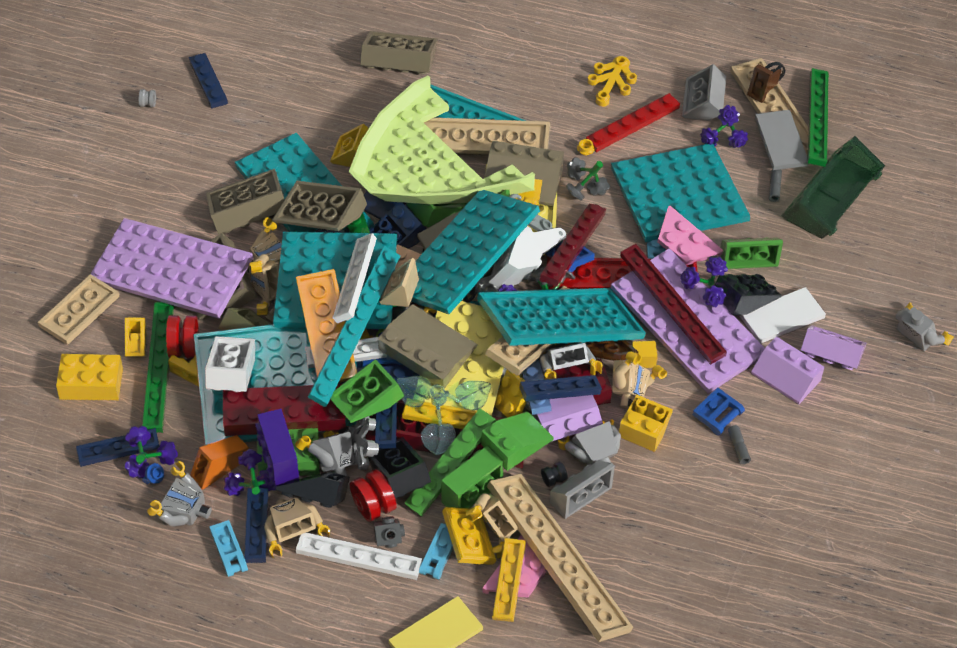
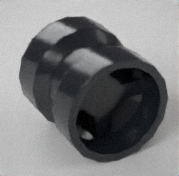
M560 461L554 463L551 468L545 467L541 469V476L547 487H552L556 482H564L568 479L567 471Z

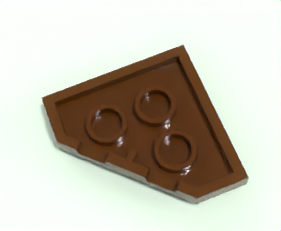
M626 340L584 342L596 358L612 361L627 360L626 354L628 352L639 353Z

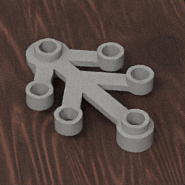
M369 416L358 420L355 425L346 426V430H344V433L351 432L355 460L353 465H358L360 470H367L369 466V459L364 458V456L373 457L379 451L378 443L364 438L368 430L374 431L376 427V420L369 418Z

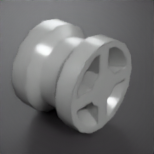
M140 89L139 106L149 105L150 107H155L156 91Z

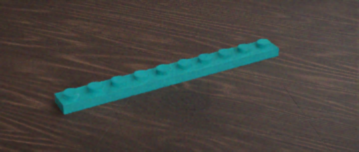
M386 246L381 249L361 289L353 318L345 321L308 395V398L323 407H326L401 256Z

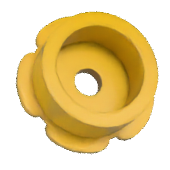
M583 139L577 145V151H580L582 155H589L594 152L593 142L589 139Z

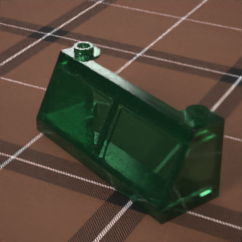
M854 136L830 156L826 166L820 168L781 216L788 222L821 239L827 235L832 236L838 229L836 227L837 221L871 180L876 181L883 174L881 171L885 165Z

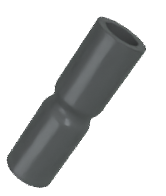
M781 169L771 170L769 200L772 202L780 200Z
M733 425L728 428V432L735 446L736 455L740 464H747L751 461L739 426Z

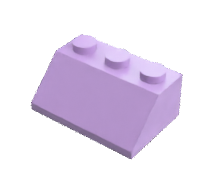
M811 325L807 329L801 351H804V354L809 357L815 358L820 356L827 363L834 364V362L842 364L841 367L853 370V368H858L867 343Z
M776 336L762 352L751 374L792 401L800 404L821 381L824 366Z
M593 395L549 399L552 411L535 414L536 420L554 437V440L603 424Z

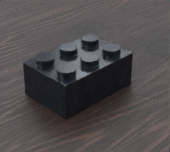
M404 437L396 440V448H380L377 455L368 457L372 471L377 469L384 475L395 498L402 497L406 493L422 488L431 482L425 461Z

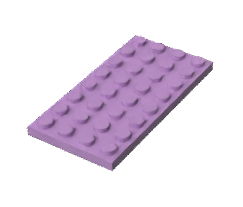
M124 218L92 270L91 275L112 288L220 318L254 257L250 252Z
M667 249L650 261L727 351L726 356L710 365L633 271L611 284V289L708 394L755 364L765 349L723 304H718L717 307L705 304L706 300H703L702 297L707 287L703 283L695 284L693 289L684 288L680 276L687 266L671 249Z

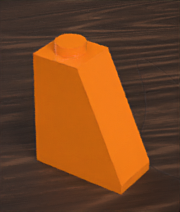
M237 435L199 447L190 476L203 490L241 465L238 463V457L242 456V453L247 451L249 447Z

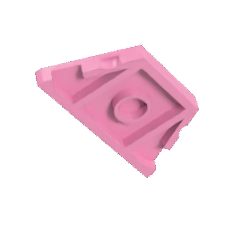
M671 206L668 207L657 243L666 250L671 249L685 265L707 260L708 257L717 255V257L722 255L724 250Z
M522 535L518 538V540H525ZM527 542L518 597L526 598L531 595L547 572ZM500 565L482 588L483 593L489 594V591L496 592Z

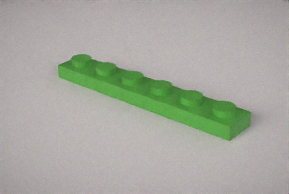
M479 408L429 471L431 482L422 488L415 489L404 504L422 517L441 493L442 478L447 473H452L458 468L460 463L468 459L481 442L482 430L495 423L496 419Z

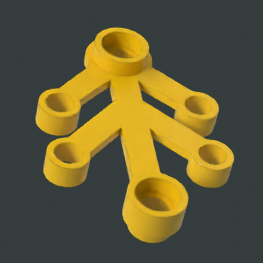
M618 56L611 63L603 64L598 62L594 64V72L596 74H602L604 71L614 69L613 72L603 75L590 74L588 76L587 82L592 86L607 81L603 90L596 94L595 102L598 106L604 107L609 104V93L615 82L622 95L627 96L630 94L631 86L628 84H635L637 75L629 70L630 61L628 58ZM620 72L624 73V75L626 76V82L628 84L624 83L623 79L619 75Z

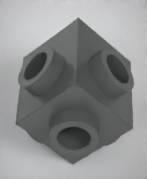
M393 516L382 518V521L373 522L377 546L385 545L386 548H392L402 543L401 537L405 536L404 525L400 524L398 518L394 519Z

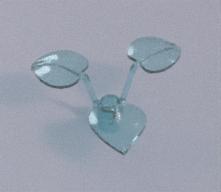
M421 376L397 379V383L404 394V397L401 399L407 406L420 407L425 399H430L431 403L436 406L438 425H427L421 434L424 446L434 455L444 453L455 440L453 426L451 424L442 425L440 406L446 403L447 397L457 403L461 402L464 409L474 411L485 405L491 389V383L467 381L456 388L455 394L458 397L456 398L448 390L445 391L443 386L438 384L431 386L430 381Z

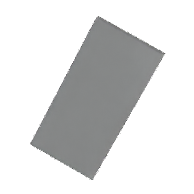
M790 110L755 114V120L773 170L808 166V158Z

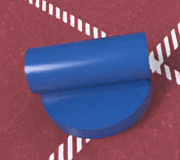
M157 463L150 464L146 468L142 481L146 484L160 483L164 478L162 466Z

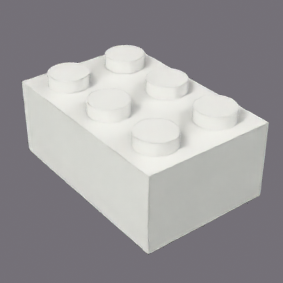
M215 336L205 368L206 389L217 391L233 390L234 392L247 390L255 362V339Z

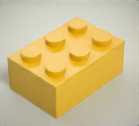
M61 354L56 383L59 400L119 401L123 373L121 356Z

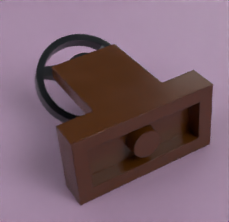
M772 62L765 67L759 64L756 65L747 96L760 103L765 101L767 93L785 75L784 65L780 62ZM779 65L776 69L769 70L770 67Z

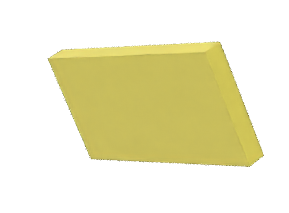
M457 596L390 638L389 644L392 648H455L482 631L483 626Z

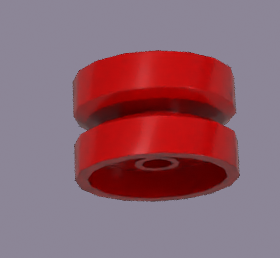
M168 316L166 329L168 358H171L172 355L180 358L182 349L186 358L195 357L194 334H199L197 316H186L183 326L179 316Z
M375 469L367 473L365 479L359 477L349 483L353 500L359 512L368 522L378 519L381 516V512L388 514L397 508L394 493L387 479L379 470Z

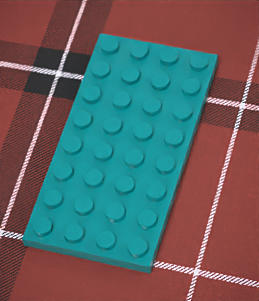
M297 132L235 162V167L245 179L275 169L285 199L296 181L342 186ZM363 211L370 230L374 226V222ZM283 224L289 232H315L319 229ZM347 225L344 227L346 233H350Z
M487 190L477 192L415 261L419 280L411 302L450 314L540 212L539 206Z
M611 288L479 292L477 300L509 346L644 339L646 334Z

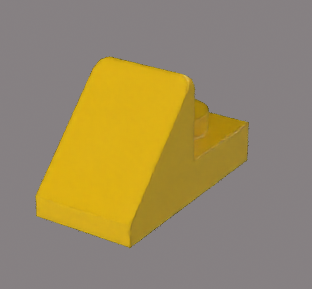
M125 318V356H145V337H147L145 318Z
M172 355L168 360L170 372L199 387L196 355L189 363L183 358Z

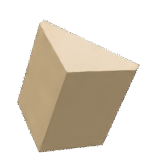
M409 259L392 273L379 301L381 304L409 307L419 280L415 259Z

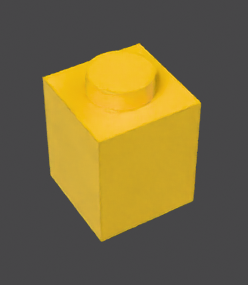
M632 342V346L642 356L638 364L644 368H653L657 363L656 342Z

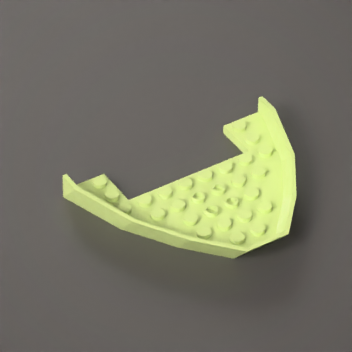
M430 76L413 82L379 112L362 138L349 173L370 194L385 201L419 204L468 203L477 192L482 190L497 194L509 190L510 195L533 191L535 174L533 172L524 176L513 164L482 179L424 124V122L449 111V105L430 88Z

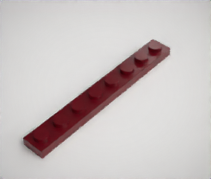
M588 204L540 274L539 281L554 286L559 285L605 216L606 208L597 204Z
M637 244L620 252V257L710 365L726 356L727 351Z

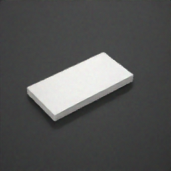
M805 287L784 295L747 315H740V317L761 344L774 339L776 336L779 337L824 319L826 314Z

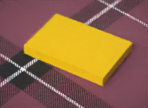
M445 507L442 513L458 563L493 565L496 562V558L492 551V545L482 517L471 522V515H466V511L469 509Z

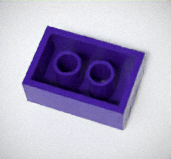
M282 409L258 414V423H255L258 434L256 436L258 445L263 450V461L268 466L267 473L269 479L274 480L275 487L299 481L297 455Z

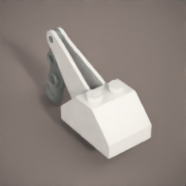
M512 194V195L509 196V197L514 198V199H515V198H517V199H521V198H522V197H521L520 195H518V194ZM537 214L495 262L489 283L500 288L503 284L516 285L523 279H527L534 269L537 270L541 265V256L561 243L566 238V232L562 228H553L549 220Z

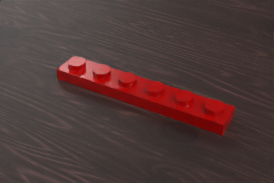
M668 93L590 134L586 139L593 142V149L595 152H598L680 108V103Z

